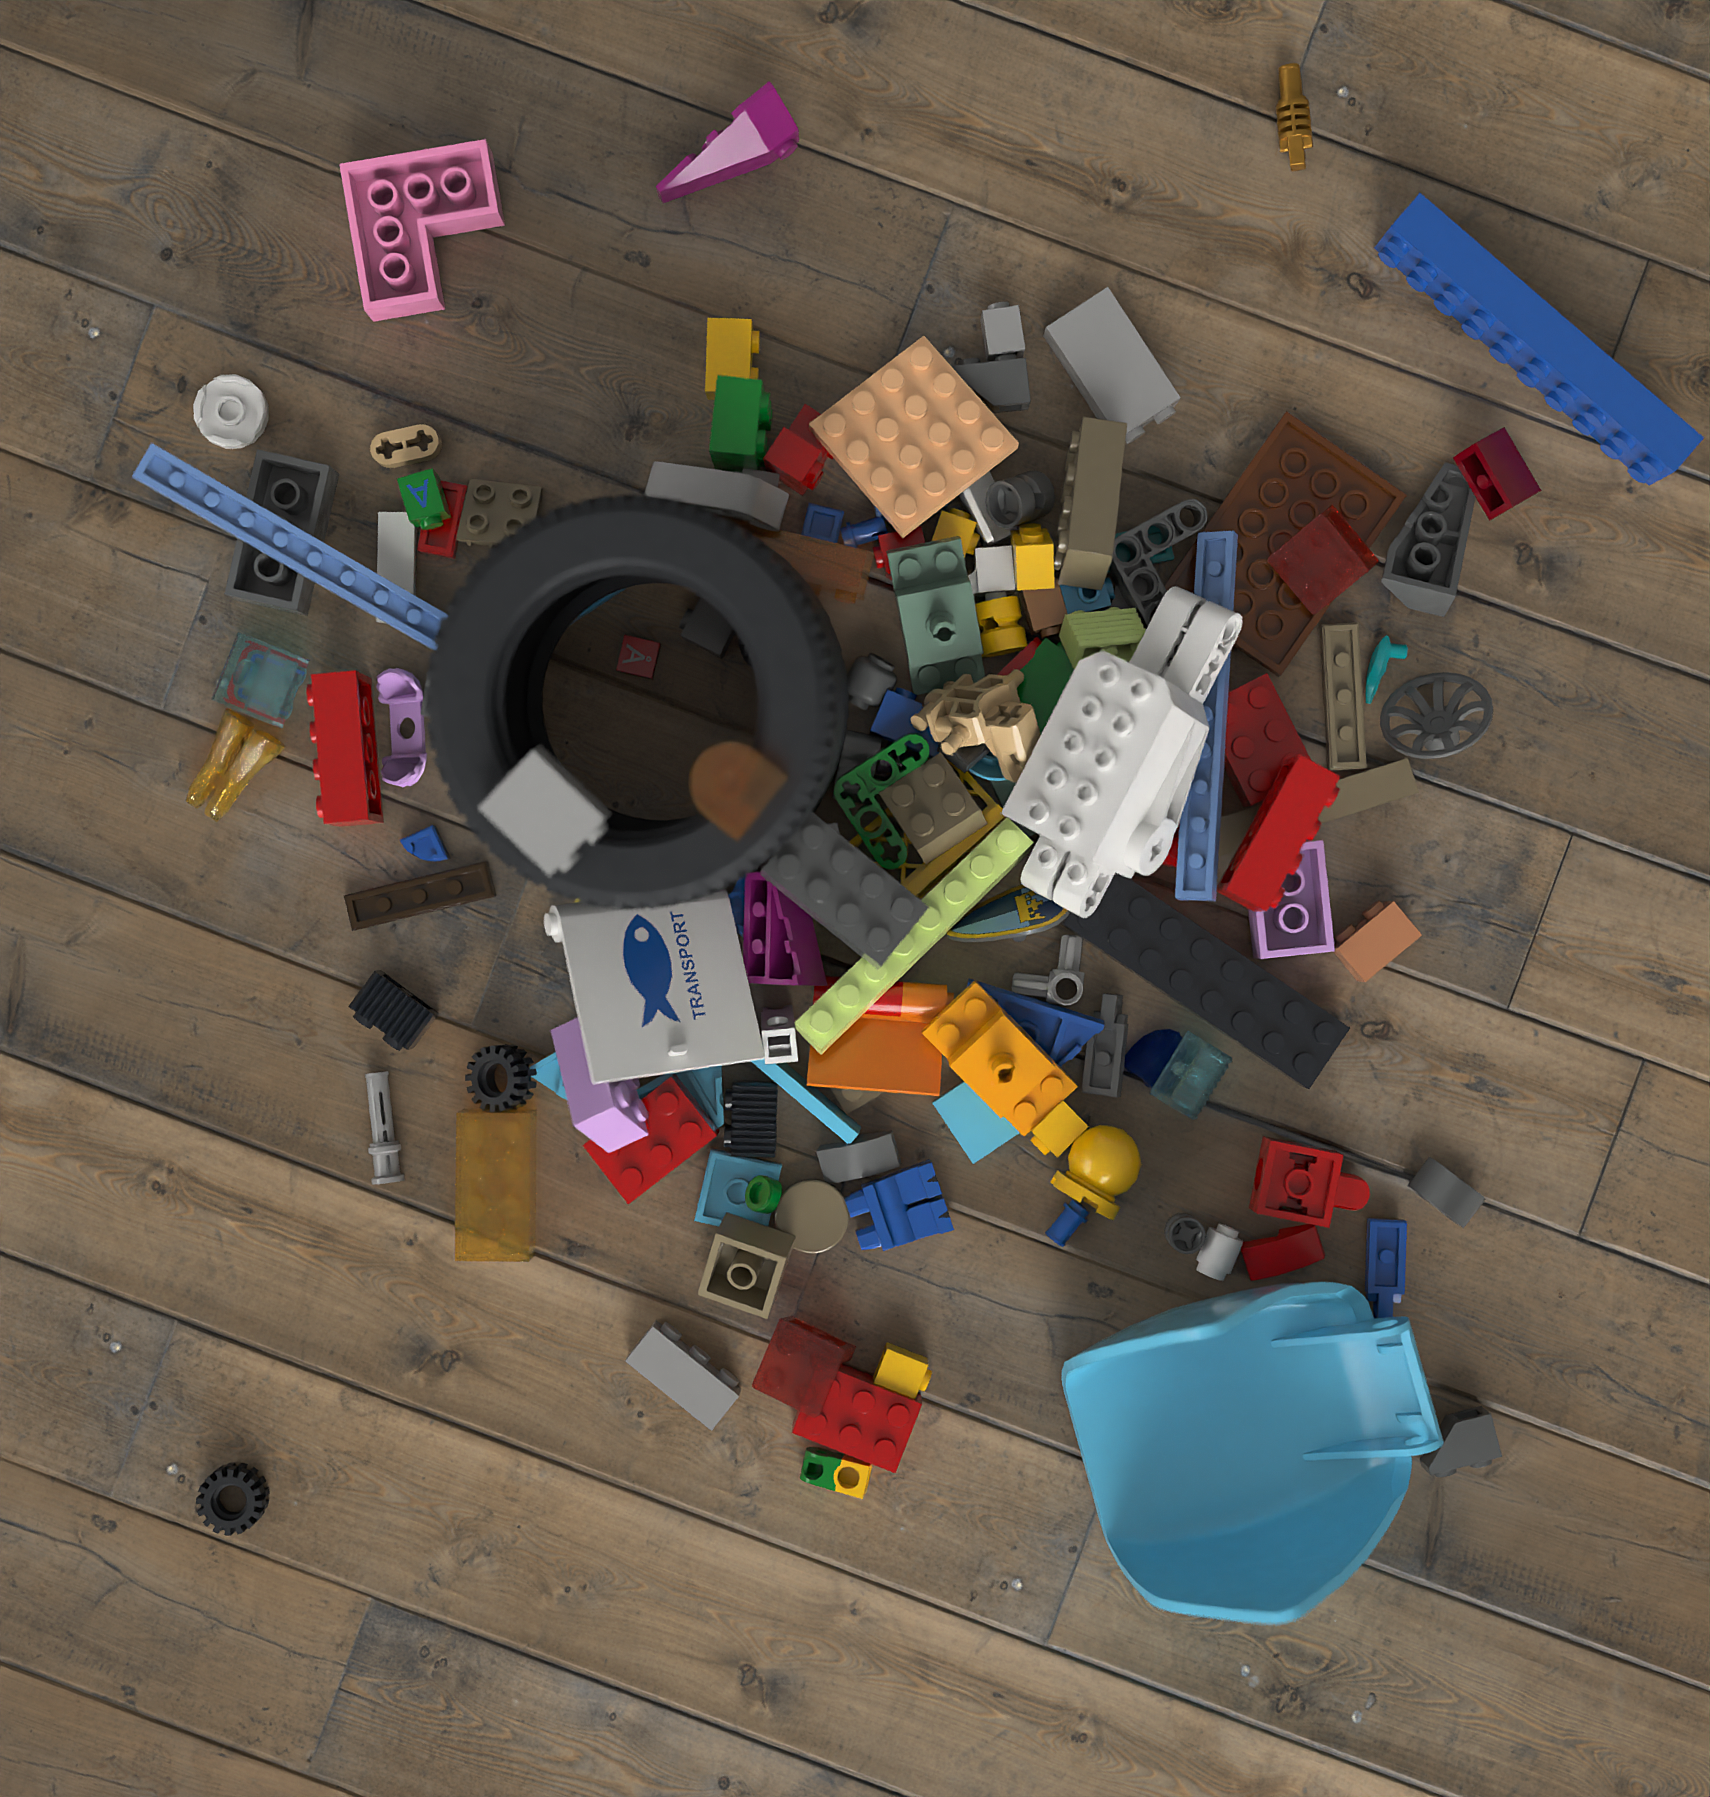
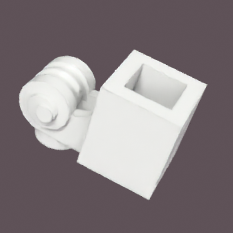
M1012 546L975 548L973 555L974 572L968 575L971 581L973 597H985V601L1013 595L1015 581Z

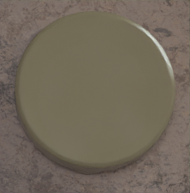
M805 1179L789 1186L782 1194L775 1213L777 1230L796 1236L792 1248L809 1254L821 1253L834 1247L844 1236L849 1220L848 1208L840 1190L820 1179Z

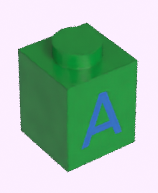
M433 468L397 478L409 522L416 528L421 526L422 530L434 529L443 525L442 520L451 518L440 477Z

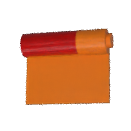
M825 975L827 986H814L813 1004L841 977ZM895 982L823 1054H820L810 1044L807 1086L939 1096L942 1053L922 1034V1029L954 1000V993L947 992V985Z

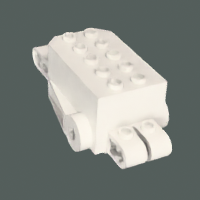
M1174 586L1162 598L1130 662L1105 651L1079 660L1001 812L1002 815L1040 834L1021 874V884L1049 900H1053L1059 906L1081 918H1087L1096 910L1115 872L1131 879L1135 872L1143 876H1149L1161 866L1171 848L1173 835L1178 827L1208 735L1209 724L1203 703L1240 633L1242 626L1240 614L1216 603L1207 602L1206 599Z

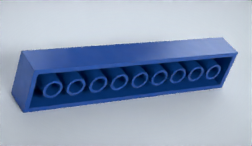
M1421 193L1417 195L1374 247L1379 252L1378 256L1384 264L1400 270L1406 276V281L1413 289L1419 292L1424 291L1434 300L1435 307L1441 313L1447 316L1452 315L1462 324V330L1469 337L1481 340L1490 348L1489 352L1494 359L1503 364L1507 363L1517 371V377L1523 384L1539 390L1545 396L1544 399L1551 408L1559 412L1563 411L1573 420V426L1580 433L1587 436L1591 435L1601 444L1600 449L1608 457L1618 459L1628 467V473L1636 481L1650 486L1674 473L1704 439L1701 434Z

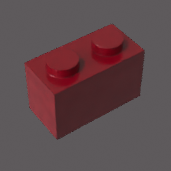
M1505 427L1479 440L1453 457L1489 521L1541 491Z

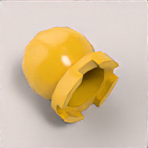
M1098 1125L1086 1129L1073 1142L1068 1155L1070 1171L1067 1170L1063 1173L1057 1170L1050 1183L1078 1202H1081L1083 1199L1084 1202L1096 1208L1097 1213L1114 1220L1121 1208L1114 1203V1197L1127 1192L1135 1183L1142 1163L1138 1146L1123 1129L1109 1125Z

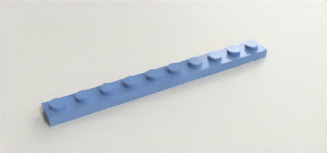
M153 443L150 444L132 478L435 651L437 645L433 644L438 633L441 618L447 617L446 613Z
M1235 531L1199 532L1197 538L1194 594L1206 599L1207 602L1216 603L1233 611L1238 535ZM1231 651L1203 703L1209 731L1180 818L1175 898L1178 900L1216 901Z

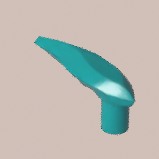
M1387 635L1376 646L1369 663L1366 678V704H1371L1380 680L1386 672L1389 658L1405 659L1407 657V645L1391 643Z

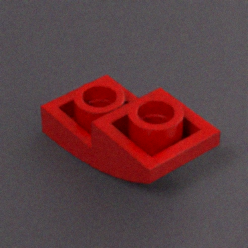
M1312 1224L1279 1229L1278 1236L1246 1241L1241 1246V1252L1251 1281L1288 1273L1325 1258L1317 1227Z

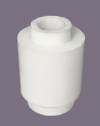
M1218 1223L1216 1229L1209 1227L1204 1245L1201 1247L1196 1258L1199 1262L1196 1270L1211 1278L1224 1281L1226 1274H1231L1243 1241L1237 1238L1239 1231L1221 1223Z

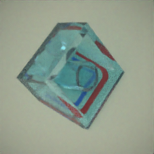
M238 632L211 700L248 716L283 728L285 720L292 713L293 701L298 688L306 678V668L310 660Z

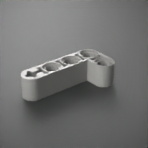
M657 461L653 462L644 493L650 497L657 496L681 500L683 503H690L715 512L717 515L736 517L754 526L771 531H779L789 494L751 475Z

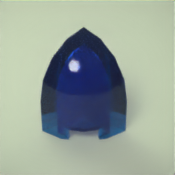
M1171 1029L1155 1030L1141 1037L1125 1055L1124 1068L1129 1073H1134L1146 1083L1145 1086L1158 1095L1171 1082L1181 1066L1184 1056V1040L1180 1032Z

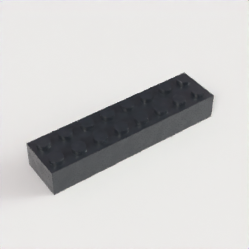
M1116 872L1099 905L1090 916L1081 918L1070 912L1068 917L1060 923L1304 1088L1310 1089L1350 1029L1349 1026L1140 885Z

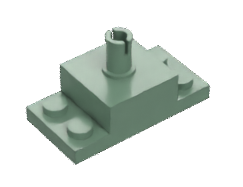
M960 536L887 550L886 553L913 693L920 695L929 693L933 689H943L947 681L956 682L963 674H970L973 683L984 678L985 673L981 656L983 654L971 581L966 571Z

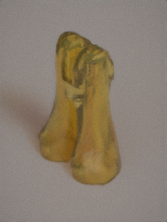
M226 708L221 716L210 752L201 770L189 787L185 801L198 809L206 802L214 788L217 787L204 811V814L215 822H218L229 811L250 780L266 764L282 754L286 748L279 739L261 729H254L256 726L249 719L229 708ZM246 739V741H245V743L243 744L241 750L239 751V753L237 754L236 758L234 759L232 765L230 766V768H229L228 771H227L228 765H229V763H230L232 757L234 756V754L236 753V751L238 750V748L241 746V744H242V743L244 742V740Z

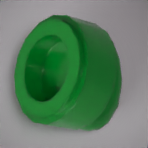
M759 1175L754 1177L749 1182L745 1192V1202L748 1208L762 1214L772 1213L777 1208L782 1196V1185L778 1180L768 1176Z

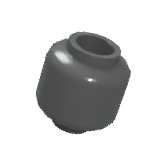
M871 652L868 657L858 656L847 673V689L850 693L849 701L864 710H867L869 705L880 707L887 689L892 691L897 683V676L893 672L895 666Z

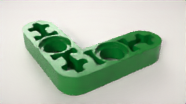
M907 733L841 775L834 785L836 801L877 863L886 869H896L905 862L907 846L875 795L927 761L929 745L927 740L918 733ZM911 740L913 744L920 742L923 745L919 750L920 757L914 759L910 755L901 760V763L906 767L899 770L896 760L888 753L895 749L897 756L906 751L905 743ZM885 760L891 764L892 774L888 779L878 780L872 776L871 767L875 761ZM846 781L851 785L856 783L860 785L857 795L862 802L867 797L872 802L861 806L855 814L850 810V808L856 807L852 797H843L841 795L844 791L843 783ZM867 811L877 812L882 819L880 827L874 831H867L860 824L861 816ZM887 828L892 832L885 835L888 843L892 847L897 844L900 846V849L897 851L898 859L894 861L891 857L884 859L881 856L885 850L880 840L875 844H872L870 839L882 835Z

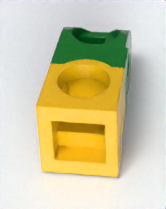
M807 1447L800 1479L815 1486L863 1499L867 1492L872 1464L847 1454L834 1453L817 1447Z

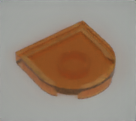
M732 742L719 744L706 750L693 766L690 784L692 796L698 809L738 841L788 776L753 748Z

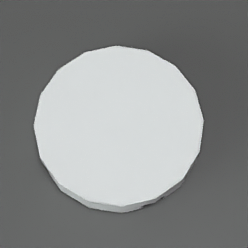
M236 374L220 375L213 378V381L204 385L198 391L193 404L194 420L197 427L210 442L226 449H241L254 443L264 433L269 420L268 403L263 392L249 379Z

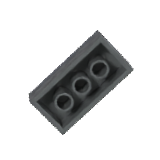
M257 449L246 498L324 543L339 473L330 465ZM237 538L224 594L237 601L308 616L315 582Z
M812 812L796 833L771 857L762 868L760 874L877 970L884 964L929 908Z

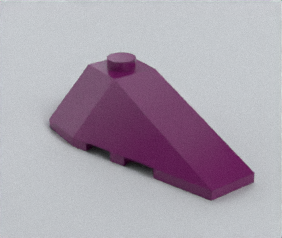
M770 81L742 102L731 113L735 119L725 130L717 131L714 129L706 137L707 141L702 146V152L698 156L695 153L686 156L656 185L657 194L662 203L773 163L778 158L781 160L786 159L798 147L797 143L799 142V129Z

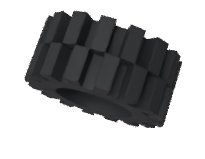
M493 1045L481 1048V1052H476L472 1056L476 1062H468L467 1069L472 1070V1074H465V1081L472 1082V1086L466 1088L468 1094H476L472 1101L475 1104L481 1103L479 1108L484 1111L490 1110V1112L516 1110L527 1104L525 1100L532 1098L534 1094L529 1089L536 1088L537 1082L531 1081V1076L537 1075L536 1069H529V1065L534 1062L531 1057L524 1058L527 1054L524 1049H517L518 1046ZM499 1064L503 1065L508 1076V1083L504 1092H501L495 1083V1071Z
M235 1462L225 1467H219L205 1479V1482L198 1490L201 1494L196 1497V1504H201L197 1513L199 1517L205 1515L207 1518L202 1522L206 1527L213 1524L215 1527L212 1531L217 1534L224 1530L225 1536H231L234 1532H237L238 1535L247 1528L250 1529L265 1513L264 1509L269 1504L266 1496L270 1491L269 1487L264 1488L263 1486L266 1482L265 1477L258 1478L255 1475L259 1471L255 1467L248 1470L246 1469L248 1464L241 1463L235 1466ZM233 1485L243 1490L246 1495V1505L243 1510L231 1512L222 1506L220 1493L224 1487Z

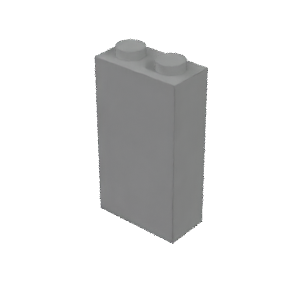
M1109 287L1103 289L1046 327L1043 337L1096 418L1127 423L1126 444L1142 436L1145 433L1143 427L1153 420L1160 424L1176 413L1173 407L1176 406L1181 397Z

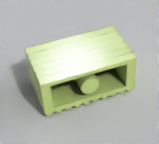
M1111 607L1105 611L1096 612L1078 610L1064 615L1059 637L1071 665L1075 669L1079 660L1101 651L1108 652L1130 662L1146 629H1144L1141 618L1136 613V608L1120 609L1118 607Z

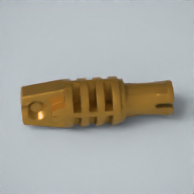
M1290 63L1278 68L1281 99L1276 105L1280 153L1289 151L1291 171L1306 169L1304 149L1313 147L1310 106L1307 97L1303 96L1300 65Z

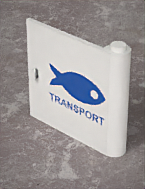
M725 888L687 903L681 902L677 905L650 909V907L644 909H615L614 906L607 908L575 902L552 905L549 913L545 914L544 927L547 935L552 936L555 942H563L592 1084L762 1060L765 1058L731 904Z

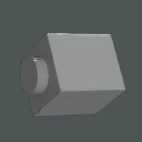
M998 302L987 307L988 310H982L980 322L986 361H995L996 356L1004 354H1015L1017 358H1023L1025 342L1019 305L1009 306L1008 302Z

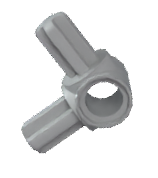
M1062 935L1058 968L1052 969L1049 976L1020 972L1014 973L1012 992L1027 996L1044 997L1046 1002L1050 1004L1066 1006L1076 1003L1083 993L1085 975L1084 972H1079L1083 944L1082 937ZM1061 979H1071L1077 986L1076 995L1070 1000L1061 999L1056 993V984Z

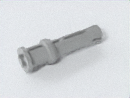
M388 1071L365 1074L373 1143L369 1144L370 1147L368 1148V1153L373 1156L375 1177L371 1179L372 1184L405 1180L404 1174L400 1173L398 1151L401 1150V1144H399V1140H395Z

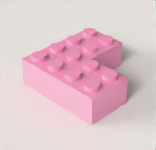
M486 139L339 164L364 311L374 322L445 310L433 238L505 226L493 153Z

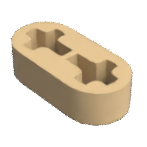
M425 424L414 425L376 435L371 442L370 452L372 457L381 466L396 468L435 458L441 451L442 440L432 427ZM425 434L429 439H433V442L428 444L427 451H423L419 446L409 447V444L419 442L421 439L420 435ZM389 441L394 447L403 446V449L394 450L390 459H387L384 454H379L380 450L385 449V442Z

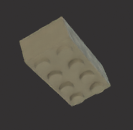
M1083 417L1079 431H1072L1070 447L1067 450L1064 471L1067 474L1061 493L1060 504H1063L1062 514L1059 516L1057 526L1059 541L1054 554V570H1059L1058 584L1095 590H1102L1113 557L1127 423Z

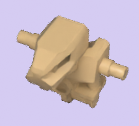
M1017 669L1013 670L1008 676L989 674L976 683H973L970 674H963L956 682L947 681L943 689H933L926 695L924 700L925 707L910 719L913 727L919 731H924L929 724L935 742H942L945 739L941 744V749L948 755H952L959 747L985 743L993 755L997 757L1004 778L1013 783L1018 781L1041 736L1032 705L1020 703L1017 687L1025 678L1023 673Z

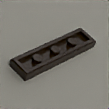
M488 861L347 894L344 895L351 929L356 931L496 897Z

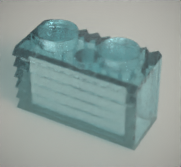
M1187 1030L1149 1094L1192 1120L1198 1119L1197 1114L1202 1112L1201 1109L1209 1100V1095L1213 1094V1089L1217 1087V1082H1220L1221 1077L1225 1075L1226 1069L1229 1068L1228 1064L1232 1063V1057Z

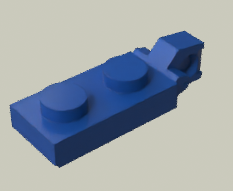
M1367 1218L1365 1292L1367 1301H1373L1374 1319L1393 1317V1302L1401 1303V1296L1405 1295L1407 1221L1404 1219Z

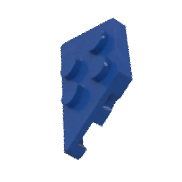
M968 979L967 987L974 981L973 979ZM977 981L1061 1068L1062 1065L1068 1060H1072L1082 1050V1046L1096 1033L1099 1034L1104 1028V1020Z

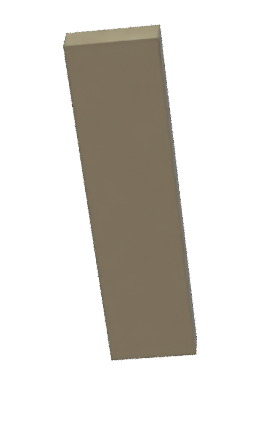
M1359 622L1322 624L1319 628L1327 769L1330 771L1366 769Z

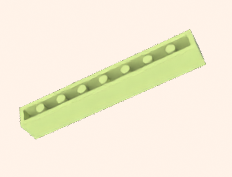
M1006 817L921 900L929 908L884 964L877 970L864 958H861L795 1022V1029L820 1054H823L1030 852L1034 842Z

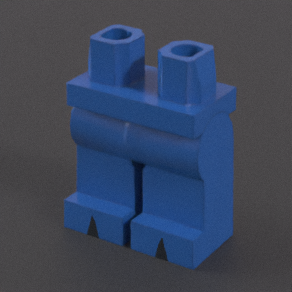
M930 1159L873 1181L861 1184L862 1189L844 1198L850 1217L870 1211L874 1224L855 1230L861 1250L875 1249L882 1246L883 1251L924 1237L954 1230ZM925 1199V1200H923V1201H920V1202H917V1203L908 1205V1204H910V1203H913V1202H916V1201Z

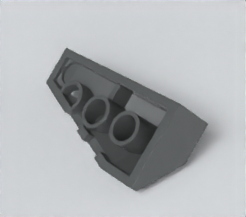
M1444 463L1415 510L1389 546L1381 582L1407 608L1441 617L1445 616L1456 597L1476 498L1456 465Z

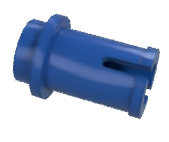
M883 516L852 525L850 522H846L847 526L840 528L846 549L853 547L854 550H858V545L878 540V535L888 533Z
M1072 1199L1069 1204L1066 1202L1063 1204L1065 1209L1045 1232L1051 1240L1061 1247L1066 1245L1065 1243L1082 1222L1086 1224L1088 1221L1086 1217L1090 1212L1075 1199Z

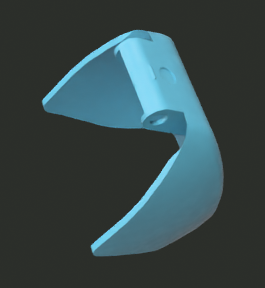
M1335 1282L1282 1283L1243 1290L1172 1308L1135 1323L1091 1345L1065 1361L1062 1368V1385L1106 1542L1120 1569L1134 1588L1151 1605L1170 1612L1266 1624L1287 1623L1303 1617L1343 1585L1367 1560L1398 1512L1408 1490L1412 1469L1411 1456L1429 1453L1444 1444L1410 1319L1405 1316L1374 1319L1369 1302L1357 1289Z

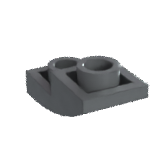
M893 1130L859 1134L851 1144L846 1142L823 1144L816 1151L824 1180L829 1184L879 1174L900 1167L902 1164Z

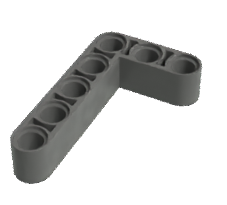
M1184 500L1115 538L1109 571L1128 607L1136 608V613L1141 618L1144 629H1147L1151 621V611L1154 608H1158L1167 592L1149 558L1204 527L1207 521V511L1205 506L1198 500ZM1182 508L1188 509L1193 514L1194 523L1192 527H1187L1180 521ZM1150 526L1159 528L1162 533V541L1159 545L1153 544L1148 539L1147 533ZM1118 543L1125 544L1130 549L1131 555L1128 562H1122L1116 557L1115 549ZM1136 576H1141L1147 581L1148 588L1144 595H1139L1133 589V580Z

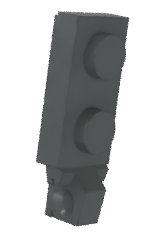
M1103 993L1101 1011H1094L1093 1017L1104 1020V1028L1099 1034L1096 1033L1087 1041L1082 1093L1121 1097L1129 1025L1127 1024L1128 1015L1121 1014L1123 995Z

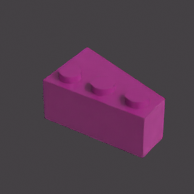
M750 872L745 876L743 961L748 983L827 986L811 915L761 876V872Z

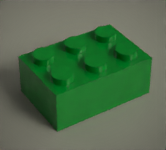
M717 375L709 446L715 470L742 473L743 469L760 471V467H765L763 458L769 450L766 431H771L773 409H771L770 392H765L763 380Z

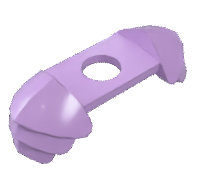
M390 668L377 676L378 683L376 685L377 690L380 692L379 702L389 704L392 755L382 758L384 767L381 769V774L384 782L405 787L411 786L419 780L427 762L424 716L421 715L424 692L419 680L412 673L399 668ZM409 717L415 724V732L411 738L405 739L400 733V725L405 718Z

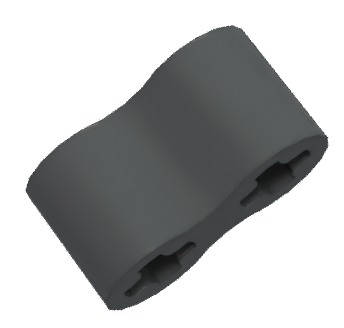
M846 730L844 748L841 753L836 781L841 775L880 751L882 737ZM875 761L871 767V774L873 777L875 775L877 761ZM848 781L843 783L844 791L841 793L843 797L851 796L856 803H869L868 797L863 802L858 797L857 790L860 788L858 783L851 785Z
M1428 1157L1407 1185L1413 1192L1462 1228L1467 1225L1485 1201V1198L1431 1157Z

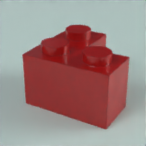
M804 404L789 429L783 427L763 458L766 472L779 474L780 482L802 496L808 488L813 491L824 475V471H822L823 464L827 458L834 460L832 455L809 430V423L820 416L821 413L807 404Z

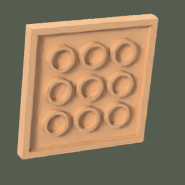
M922 336L809 423V430L902 538L1017 450L1019 444L925 336Z

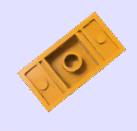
M976 980L922 1029V1034L948 1059L949 1066L1000 1118L1004 1116L1023 1136H1026L1062 1100L1078 1087L1068 1074Z

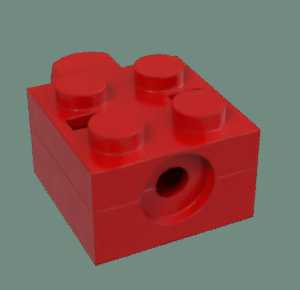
M1263 1136L1249 1208L1256 1214L1330 1228L1333 1207L1353 1211L1362 1209L1369 1200L1370 1189L1367 1182L1355 1174L1340 1172L1344 1155L1335 1150ZM1283 1206L1291 1207L1290 1210L1282 1209Z

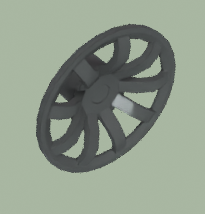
M1448 672L1423 675L1406 682L1389 696L1380 714V727L1383 737L1388 744L1402 754L1420 759L1448 757L1471 747L1486 733L1493 718L1492 699L1487 689L1471 677ZM1444 682L1461 684L1450 698L1448 705L1444 706ZM1434 683V707L1430 708L1416 688ZM1473 690L1480 697L1481 701L1470 702L1458 710L1460 702L1468 692ZM1404 695H1407L1415 703L1421 714L1419 715L1413 710L1395 705ZM1484 711L1480 726L1474 722L1464 720V718L1472 712ZM1400 716L1413 724H1402L1391 730L1390 717ZM1465 730L1470 732L1472 735L1459 743V731ZM1414 733L1418 735L1412 748L1397 740V738L1404 734ZM1423 746L1429 751H1422Z

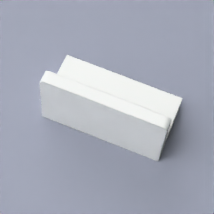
M989 471L959 494L966 512L971 515L970 520L977 522L975 530L980 534L979 539L984 548L991 547L1011 537L1010 530H1018L1017 527L1002 528L996 525L987 512L986 493L989 487L995 483Z

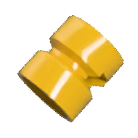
M1018 596L996 598L975 604L978 625L982 629L980 634L983 648L982 657H994L1021 651L1028 645L1025 629L1017 623L1022 617Z

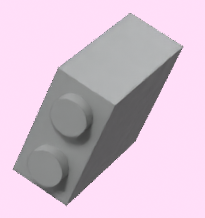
M541 745L535 748L478 807L482 813L549 876L558 868L565 873L581 856L576 849L585 840L593 844L606 831L608 826L603 821L611 814Z

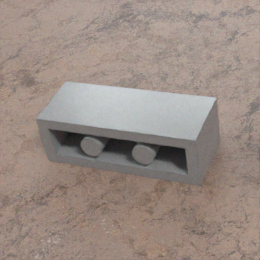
M656 1320L628 1354L625 1362L712 1431L740 1396L741 1388L737 1386L739 1380L725 1368L719 1371L709 1363L711 1358L696 1345L690 1348L680 1340L682 1334L668 1322H664L662 1325Z

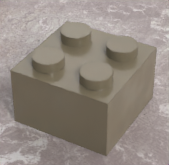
M942 753L931 758L879 793L925 864H928L987 825L980 808Z
M726 1212L716 1231L697 1295L768 1319L777 1298L796 1236Z

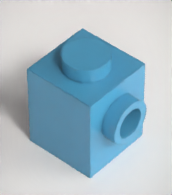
M1109 577L1105 579L1102 590L1060 585L1067 614L1078 610L1085 612L1105 611L1111 606L1110 600L1115 599L1113 585Z

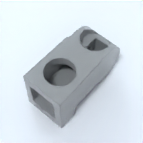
M787 1005L783 1009L775 1010L763 1007V1012H761V1034L765 1064L798 1061L793 1006Z

